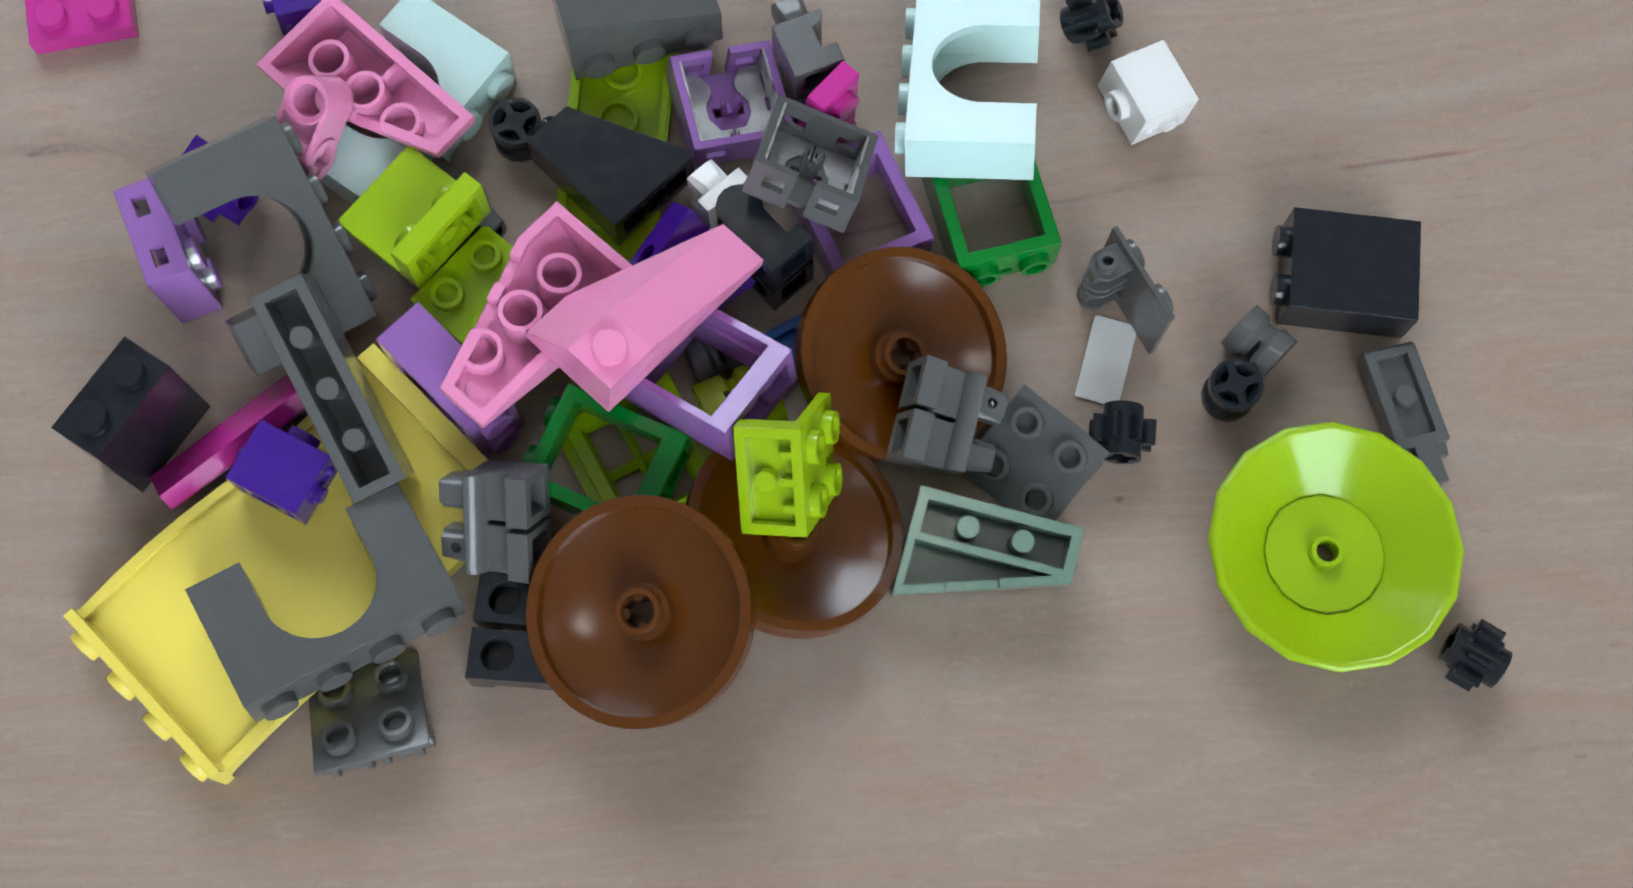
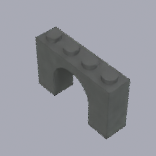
M266 116L145 172L169 219L177 226L241 197L264 196L280 203L295 218L303 235L304 259L299 273L315 276L343 333L377 317L371 304L372 301L378 299L375 289L365 272L361 270L356 273L346 254L353 251L352 244L339 222L331 225L322 207L323 204L328 202L325 190L313 172L305 174L296 156L302 153L303 149L295 131L288 122L280 125L276 116ZM253 307L225 321L250 369L258 376L282 364Z
M398 483L346 508L352 525L376 568L377 583L374 597L366 612L357 622L337 634L321 638H304L292 635L279 628L272 622L254 585L240 563L185 589L243 707L256 723L264 718L271 721L288 715L298 707V700L319 689L321 692H328L339 688L352 678L353 671L372 661L375 664H381L397 657L405 650L406 643L425 633L427 636H435L448 630L457 622V617L465 613L459 592Z

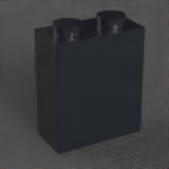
M1294 207L1284 224L1276 226L1272 241V255L1279 257V274L1275 273L1272 278L1269 295L1270 304L1277 306L1276 324L1402 338L1419 321L1421 221Z
M124 336L51 428L99 464L143 493L152 482L149 477L165 466L211 406L169 365Z

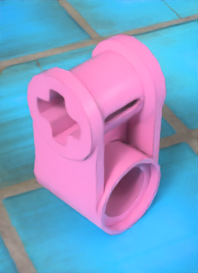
M312 75L294 78L284 90V96L276 115L280 125L288 122L292 126L301 143L303 152L296 156L305 174L313 172L319 181L326 176L332 167L337 153V145L353 109L354 99L352 90L340 77ZM318 89L323 98V105L320 111L315 104V94Z

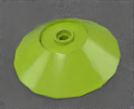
M1336 422L1284 428L1244 452L1216 492L1207 538L1217 587L1246 631L1289 661L1338 673L1391 665L1429 641L1457 600L1464 556V547L1453 503L1424 462L1381 433ZM1319 545L1330 549L1333 556L1331 562L1323 561L1318 556L1317 547Z

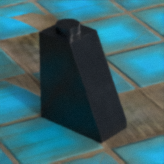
M567 106L554 117L548 116L542 119L535 126L531 137L527 140L533 162L618 245H621L687 186V178L694 172L693 156L685 148Z

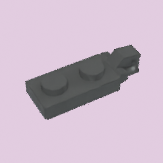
M1410 341L1362 353L1357 362L1384 435L1423 461L1439 485L1442 486L1445 482L1449 481L1441 458L1448 456L1446 442L1450 439L1415 343Z

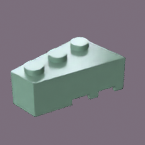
M921 485L891 597L1066 586L1071 584L1085 528Z

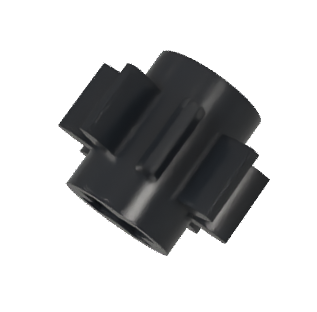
M1065 0L1067 6L1063 7L1060 11V23L1066 38L1071 43L1079 44L1085 42L1088 52L1111 44V38L1118 35L1116 28L1121 27L1123 24V10L1119 0Z
M1126 400L1109 401L1104 404L1103 414L1093 413V419L1089 423V436L1110 452L1104 461L1115 464L1138 463L1141 461L1142 451L1150 452L1151 446L1156 444L1157 420L1144 419L1145 407L1142 404Z
M1483 619L1477 625L1473 623L1470 628L1462 623L1457 624L1446 638L1439 653V659L1446 662V666L1450 668L1445 678L1468 692L1473 686L1478 688L1481 683L1489 688L1495 686L1506 672L1513 655L1511 651L1504 648L1505 643L1502 642L1506 632Z

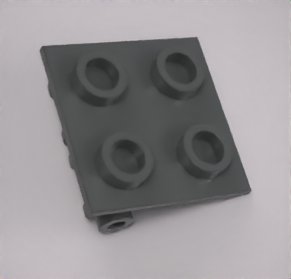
M1118 226L1112 228L1104 248L1092 255L1089 266L1077 289V300L1081 306L1089 310H1097L1116 301L1145 349L1151 354L1157 348L1175 317L1173 314V303L1166 289L1161 284H1154L1146 272L1144 257L1138 245L1132 239L1126 240Z
M1024 384L1007 405L1001 423L992 425L981 438V441L995 445L996 454L992 470L983 474H964L1006 508L1056 520L1084 484L1098 471L1110 452Z
M418 652L398 656L381 664H367L353 671L352 678L339 688L328 692H321L319 689L309 698L313 765L316 776L332 773L337 778L341 777L343 772L365 767V763L371 769L376 767V760L383 759L387 765L393 763L394 755L400 758L418 753L421 756L426 754V748L436 746L433 727L431 724H427Z

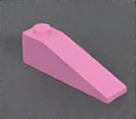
M322 0L256 64L283 90H285L291 80L300 76L333 75L340 77L349 85L353 93V109L347 119L348 122L407 146H412L437 158H440L477 121L468 110L341 0ZM318 89L315 94V104L318 110H321L323 98Z
M556 201L518 237L510 252V260L499 281L494 283L487 296L488 302L474 329L469 331L440 387L441 392L480 427H486L559 368L526 338V332L567 295L632 265Z
M722 224L567 295L526 332V338L607 412H610L760 268L764 260Z

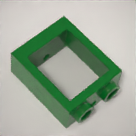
M1035 158L1033 180H1020L1037 237L971 253L968 252L949 189L987 179L921 177L946 258L968 272L981 287L994 284L1000 280L1001 276L1021 272L1023 276L1035 275L1047 270L1052 263H1055L1062 241Z
M569 383L562 397L555 396L552 399L543 419V425L546 426V429L538 445H530L523 455L521 462L549 464L550 472L581 410L659 444L635 495L671 498L694 450L687 434L620 405H616L610 412H607L586 391ZM549 480L550 504L577 516L588 508L600 503Z

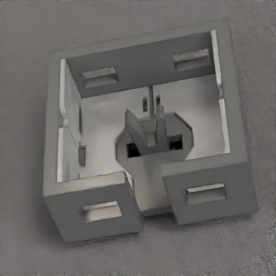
M779 94L764 129L742 192L783 209L786 203L803 209V217L844 233L859 203L879 135ZM786 115L806 122L805 127L785 120ZM839 136L857 143V148L855 149L838 142Z

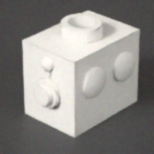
M1164 40L1140 50L1129 52L1125 56L1111 61L1097 85L1104 97L1107 113L1112 120L1120 124L1131 145L1163 131L1169 132L1177 125L1182 124L1199 100Z

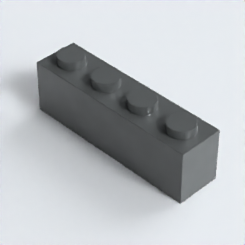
M299 273L248 298L353 503L359 502L414 475L415 472L315 276Z

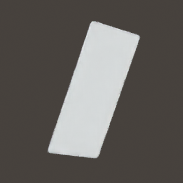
M1099 315L1094 316L1075 391L1076 397L1101 404L1120 400L1136 337V332L1131 324Z

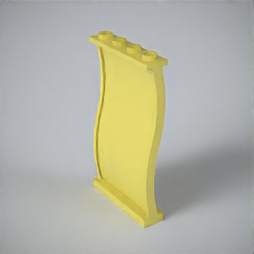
M373 343L357 359L415 472L414 475L398 482V485L448 575L451 577L465 562L442 555L441 536L444 527L450 523H464L463 508L443 506L439 502L438 483L442 477L452 471L473 470L486 460H489ZM307 415L296 427L308 432L322 442L309 415ZM322 442L318 449L328 454ZM338 472L328 487L327 497L322 504H318L306 525L239 491L227 480L148 542L80 609L75 610L71 608L63 615L76 630L70 636L72 642L91 660L95 661L100 657L112 670L106 676L108 682L125 699L131 701L136 697L148 710L142 717L144 722L164 741H168L172 737L180 745L185 753L179 757V760L201 782L209 778L210 780L228 785L235 778L233 773L316 692L298 700V707L288 715L271 721L264 718L256 723L243 707L185 589L240 563L254 585L272 622L282 630L299 637L321 638L337 634L357 622L366 612L374 597L377 575L376 568L346 511V508L356 503H353Z

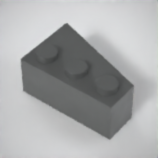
M553 0L559 29L576 80L586 77L593 79L602 78L610 75L618 68L636 63L643 65L652 64L661 60L667 54L685 49L691 51L702 50L709 47L714 41L723 39L722 13L717 0Z

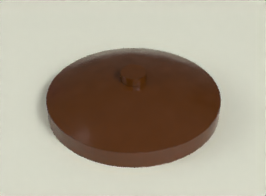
M887 247L859 255L828 275L816 288L803 311L796 336L795 357L799 383L807 404H810L818 392L830 393L831 410L838 411L840 419L838 442L853 452L869 459L891 463L885 461L896 414L904 412V410L898 409L910 361L930 355L947 361V366L957 370L988 376L986 386L1001 393L1004 387L1007 367L1006 342L994 305L986 292L968 272L956 263L934 252L912 247ZM977 421L974 436L986 423Z
M838 441L836 444H833L834 463H840L842 466V489L840 495L835 496L829 504L826 516L819 519L807 538L741 534L736 458L731 461L714 451L703 464L691 485L686 505L699 510L721 526L732 538L747 563L755 591L756 630L774 636L793 639H810L837 633L850 627L870 612L884 597L895 579L902 557L903 526L893 491L880 470L869 458L853 452Z
M631 495L606 500L588 508L570 520L557 532L540 556L531 578L526 604V625L529 644L536 664L549 686L566 704L580 714L596 722L623 729H648L673 725L691 718L713 704L729 688L742 669L752 644L756 624V599L752 577L746 561L732 538L721 526L699 510L678 501L651 495Z

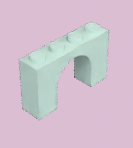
M400 0L379 24L384 38L427 76L432 78L477 120L442 155L443 158L450 162L451 154L463 140H470L478 132L483 116L495 102L499 103L504 100L511 92L516 74L510 54L431 0ZM345 125L337 145V153L332 167L326 176L320 180V183L353 204L408 146L390 138L365 136ZM417 150L430 161H432L435 157L420 150Z
M916 0V8H906L905 39H913L912 45H903L902 77L910 78L909 83L899 84L898 114L906 115V122H896L895 154L905 155V177L1033 180L1037 103L969 101L951 94L939 82L952 70L971 63H1038L1040 0Z

